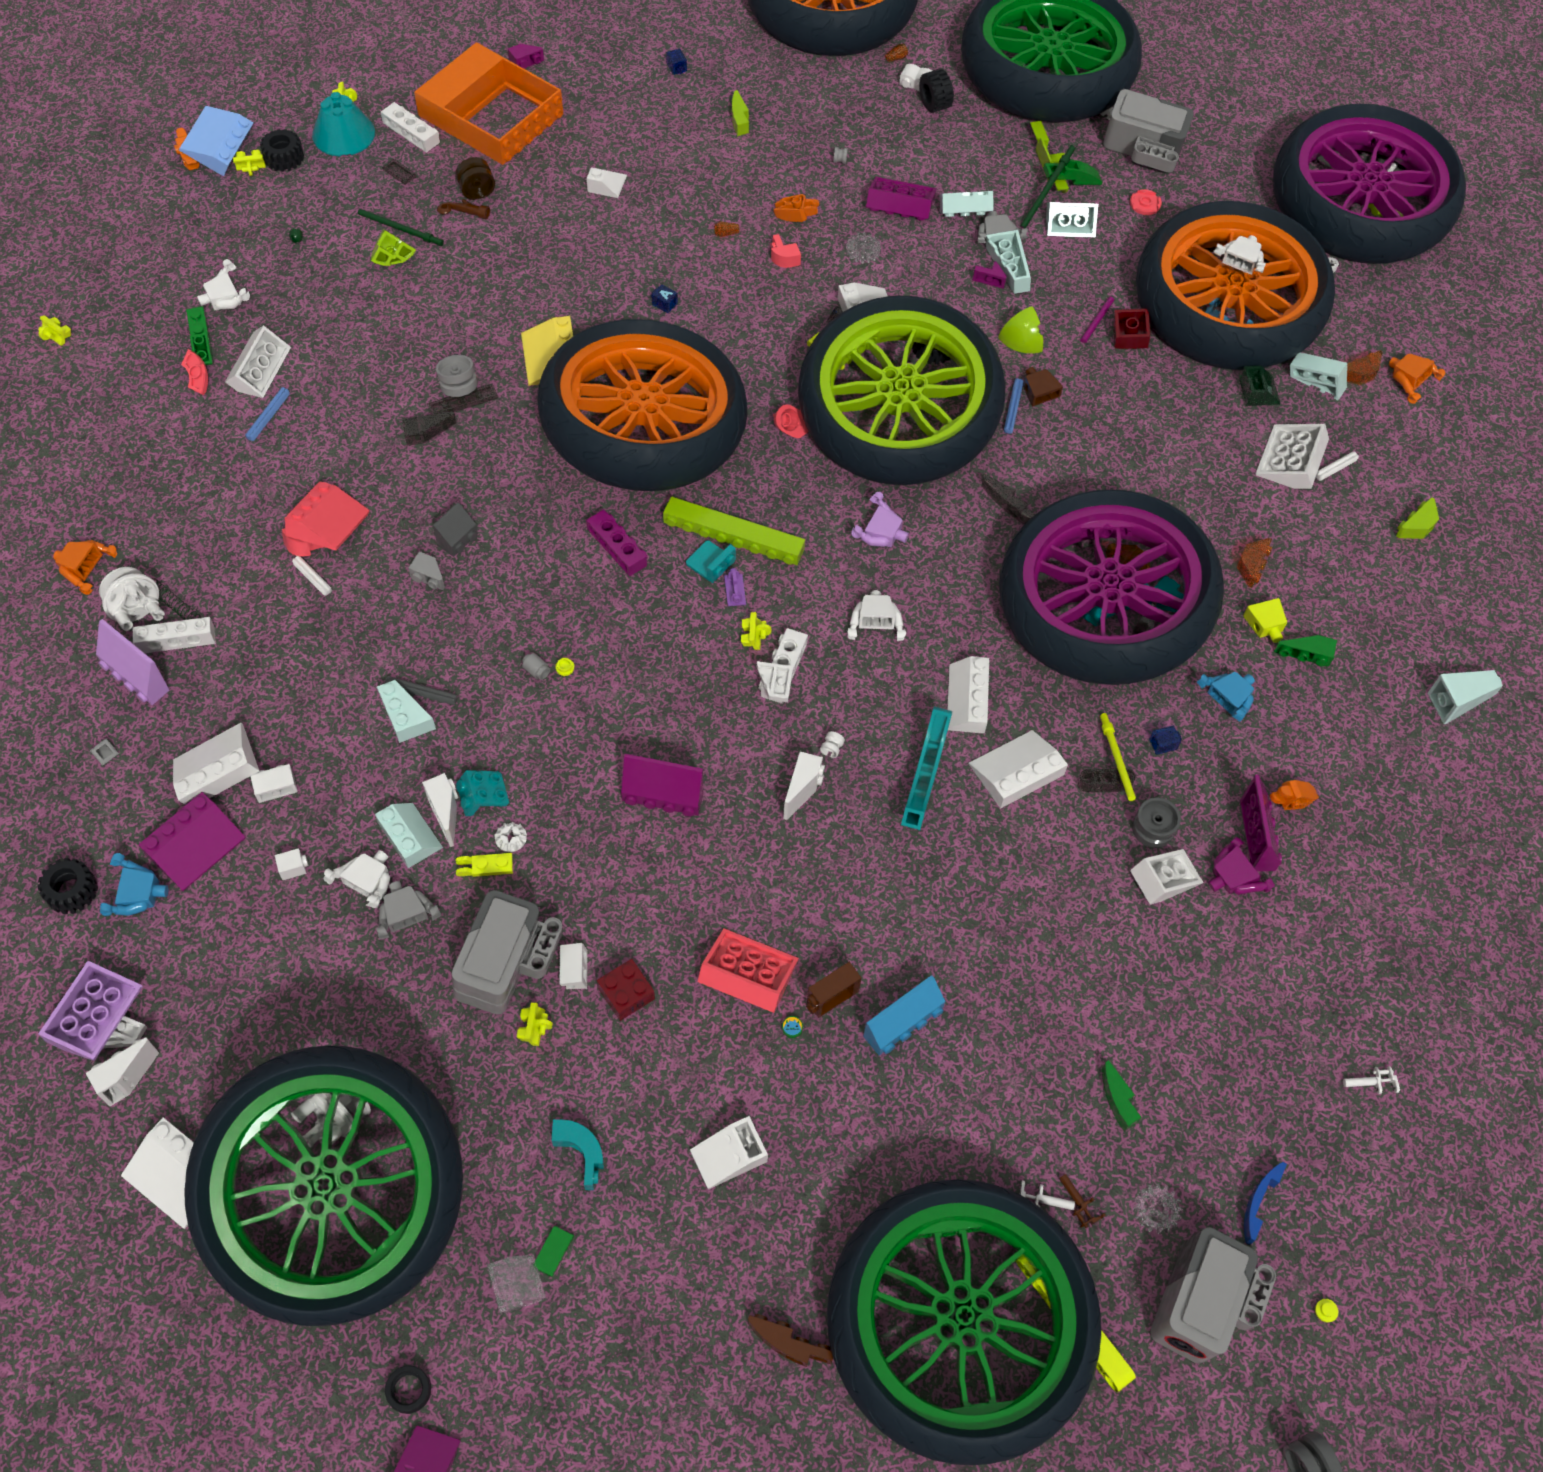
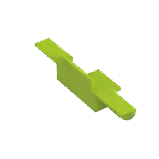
M1042 121L1030 122L1037 140L1036 153L1042 167H1044L1045 163H1060L1059 160L1065 153L1049 154L1047 150L1049 138ZM1056 179L1054 184L1057 191L1061 190L1062 193H1067L1069 187L1066 180Z

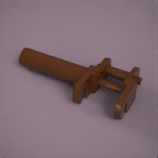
M1066 1174L1059 1178L1076 1205L1080 1208L1079 1210L1075 1209V1213L1072 1216L1078 1217L1082 1223L1081 1228L1084 1226L1088 1228L1087 1224L1093 1225L1106 1216L1103 1213L1097 1218L1092 1217L1086 1208L1088 1204L1095 1200L1094 1197L1085 1202ZM1082 1211H1084L1089 1217L1088 1221H1085L1083 1216L1080 1214Z

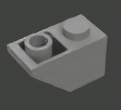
M419 552L408 568L411 578L415 582L426 583L433 589L444 590L445 586L436 558Z

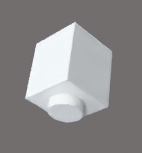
M299 848L275 855L278 872L282 880L307 874L305 867L309 866L306 855L301 854Z

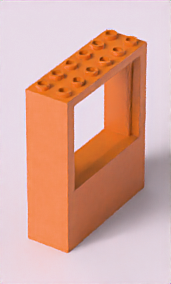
M477 42L414 92L418 116L502 165L510 161L516 153L521 152L523 147L530 144L536 136L541 135L543 130L550 127L556 119L561 118L563 115L561 89ZM506 89L538 106L500 139L468 121Z

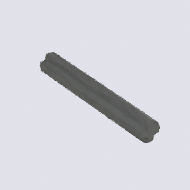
M387 676L385 683L396 680L407 693L455 705L458 698L456 694L391 676Z

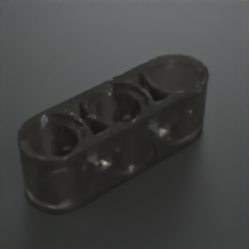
M1118 768L1084 769L1077 781L1078 789L1086 793L1125 792ZM1126 768L1131 785H1133L1136 775L1133 770Z

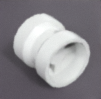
M831 731L827 733L826 741L822 743L820 751L826 756L830 751L832 752L830 757L836 758L840 752L839 748L843 746L845 739L839 733Z

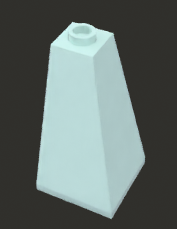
M1495 670L1441 674L1428 691V695L1443 724H1447L1496 695L1503 685Z

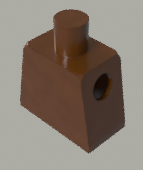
M1034 367L1026 370L1025 374L1027 376L1025 377L1023 387L1032 407L1061 396L1063 386L1048 370L1044 369L1037 372Z

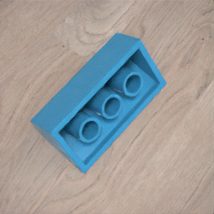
M931 975L866 1023L863 1037L878 1055H881L883 1052L885 1054L890 1053L895 1048L894 1044L900 1040L901 1042L906 1041L912 1035L910 1032L916 1028L918 1030L922 1029L928 1023L927 1020L932 1016L937 1018L943 1013L945 1000L935 978Z

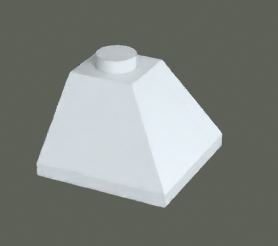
M591 167L587 176V190L591 193L618 198L627 175Z

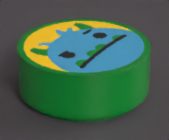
M795 1016L787 1017L782 1023L784 1035L788 1038H796L801 1035L803 1030L802 1021Z

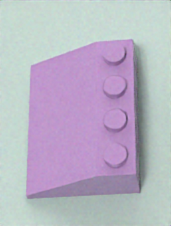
M101 619L99 621L96 655L100 660L98 664L105 671L109 669L111 675L118 682L122 680L124 686L130 692L135 691L137 697L143 703L147 701L153 705L170 691L155 662L106 621Z
M87 961L38 1034L45 1042L59 1049L95 1061L143 986Z

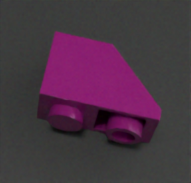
M518 44L508 48L509 61L524 69L544 61L542 47Z

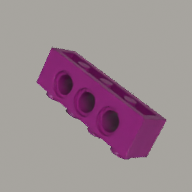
M603 509L586 520L587 530L629 577L647 566L648 557L643 549H639L635 540L632 537L629 538L625 529L616 523L611 514H608Z

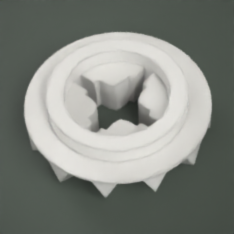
M513 821L509 824L504 823L503 826L497 829L495 834L497 846L506 852H514L521 849L527 840L526 830L521 824H515ZM512 830L513 835L516 837H512L509 843L507 836L510 834Z

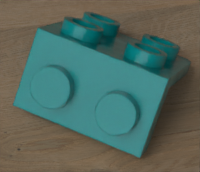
M705 541L686 560V565L711 583H714L735 562L736 548L730 544L723 550L711 541Z
M466 770L456 783V789L459 792L461 807L464 810L465 816H473L480 806L505 807L509 804L502 774L498 771Z

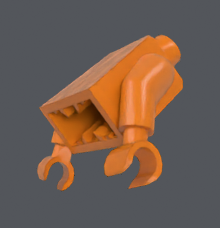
M1407 354L1401 360L1393 357L1389 362V367L1394 368L1393 378L1408 393L1407 400L1412 404H1415L1421 398V395L1415 393L1414 390L1432 373L1439 381L1445 375V370L1437 369L1433 360L1413 354Z
M88 540L68 542L62 551L56 550L53 557L55 563L59 566V573L76 587H80L79 590L83 594L88 595L93 591L91 589L92 585L82 581H85L103 555L102 552L116 558L117 552L114 545L106 547L105 544Z

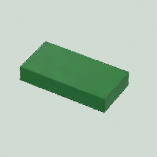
M554 1226L532 1267L553 1278L574 1235Z

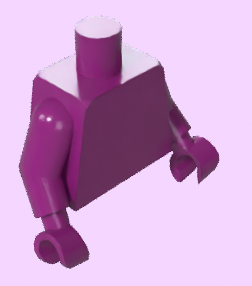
M1238 837L1234 838L1230 844L1224 847L1216 857L1213 873L1216 877L1208 882L1214 892L1224 887L1229 894L1235 893L1237 895L1260 891L1267 893L1275 885L1271 878L1264 883L1259 882L1260 875L1240 850L1241 845L1245 843Z

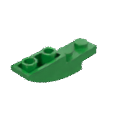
M1072 159L1057 178L1059 180H1072L1074 185H1102L1103 183L1095 168L1084 162ZM1059 163L1044 164L1043 170L1047 179H1050Z
M203 307L186 309L192 351L199 355L205 365L213 364V354L205 310Z

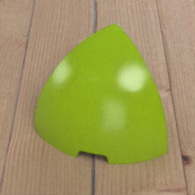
M383 229L373 249L371 261L383 266L403 263L415 253L416 249Z
M1033 306L1017 313L1004 325L998 336L1004 345L1021 353L1043 352V335L1039 333L1038 328L1040 321Z

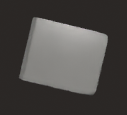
M107 739L89 751L102 766L119 754Z

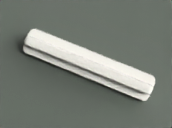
M1351 452L1318 470L1316 474L1317 480L1321 481L1354 463L1359 456L1356 452Z
M300 556L293 558V565L323 595L326 596L332 592L331 587Z

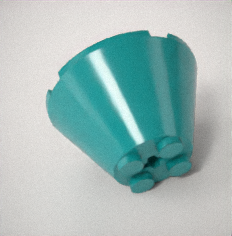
M333 92L331 96L321 102L312 131L313 142L320 151L332 156L354 155L370 146L375 137L374 125L352 99L341 95L339 92Z

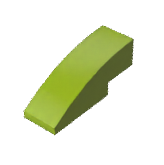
M736 90L732 98V123L737 136L749 133V109L738 90Z

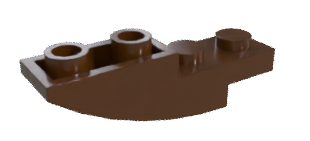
M760 1314L749 1315L748 1325L754 1333L781 1356L807 1367L809 1358L832 1364L833 1355L832 1351H830L831 1347L824 1344H818L817 1346L808 1344L809 1340L802 1337L792 1339L793 1329L789 1328L790 1325L786 1322L776 1321V1323L767 1321L768 1318Z

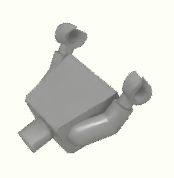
M991 211L985 217L984 223L979 226L978 243H984V246H986V235L1014 230L1019 231L1021 240L1028 238L1026 235L1028 229H1019L1007 215H998L996 211Z
M395 881L389 885L391 893L383 896L384 903L380 905L379 922L376 930L379 939L390 938L387 933L388 926L392 933L428 919L427 913L431 914L432 921L439 918L441 913L437 905H434L422 892L414 891L411 886L402 888L401 882Z

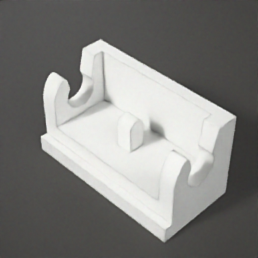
M583 943L560 945V985L566 986V989H587V949Z

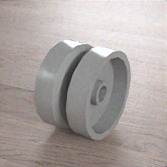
M448 356L440 360L436 365L435 370L443 394L451 397H461L476 389L478 380L474 372L473 361L468 356Z

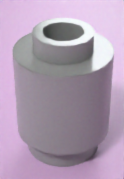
M535 653L527 654L523 658L522 667L534 678L543 680L550 673L548 664Z

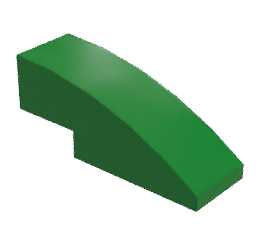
M1108 1060L1102 1067L1104 1090L1109 1106L1117 1122L1125 1132L1137 1124L1142 1117L1130 1102L1135 1094Z

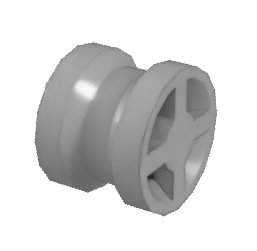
M835 147L833 163L842 162V164H846L848 148L839 149V147Z

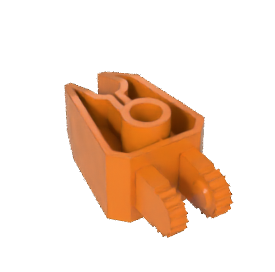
M184 128L176 129L178 138H175L176 145H174L177 155H181L184 166L188 170L198 169L200 162L179 151L187 137L186 130Z
M803 194L785 197L775 203L774 213L777 218L785 221L804 222L807 220V216L818 213L819 200L806 199V196Z
M1290 780L1284 782L1276 792H1272L1270 799L1276 804H1281L1283 810L1303 809L1312 804L1313 801L1319 799V796L1314 786L1309 782Z

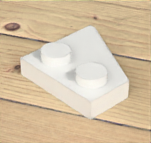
M757 661V670L768 699L788 702L793 666Z
M124 1016L103 1048L130 1047L133 1042L141 1039L147 1026Z

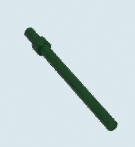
M1070 145L1065 155H1062L1059 160L1060 163L1020 227L1025 229L1063 168L1070 162V157L1076 149L1075 146Z
M363 209L358 210V215L421 238L424 242H432L439 246L444 244V240L434 237L431 233L418 231Z

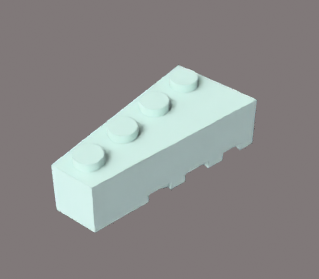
M1014 230L986 235V249L993 261H996L1006 274V282L1013 293L1030 291L1031 277L1019 231Z

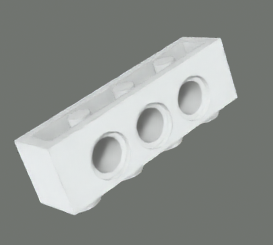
M395 102L381 111L382 121L385 125L426 153L440 143L439 133L435 128H432L425 121L420 120L413 113L408 112L404 107L399 106Z
M210 617L133 627V644L143 653L216 644L215 627Z
M787 628L785 634H781L779 638V648L774 649L772 654L773 664L793 666L792 679L807 646L808 635ZM761 680L759 684V689L761 690V697L768 699L767 693Z

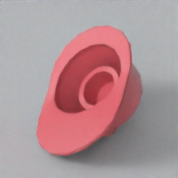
M782 405L772 415L775 426L794 438H801L809 432L803 420L801 410L791 405Z

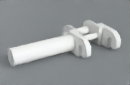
M1390 1066L1387 1067V1070H1379L1378 1067H1375L1373 1074L1376 1077L1343 1079L1344 1087L1375 1085L1376 1089L1378 1088L1377 1094H1382L1381 1082L1392 1083L1393 1087H1395V1093L1400 1091L1397 1075H1393L1394 1071ZM1381 1074H1388V1078L1381 1079Z
M1022 1180L1020 1195L1035 1199L1036 1205L1040 1202L1046 1205L1074 1210L1075 1201L1042 1195V1184L1039 1186L1038 1195L1026 1194L1024 1191L1025 1181Z

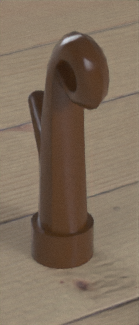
M462 199L463 203L445 202L437 208V212L442 215L449 214L451 209L486 220L490 215L489 206H477L465 199Z

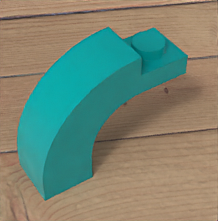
M553 1119V1146L572 1147L584 1156L585 1190H594V1184L599 1183V1170L595 1169H604L602 1150L598 1140L590 1130L577 1122Z

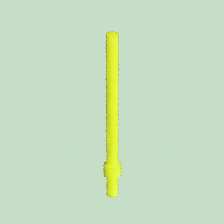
M1102 713L1100 719L1103 724V733L1107 736L1129 801H1133L1136 799L1114 736L1113 724L1110 723L1108 715Z

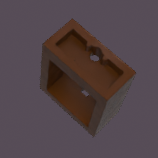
M850 961L808 987L806 1007L812 1015L815 1013L819 1018L859 992L862 977Z

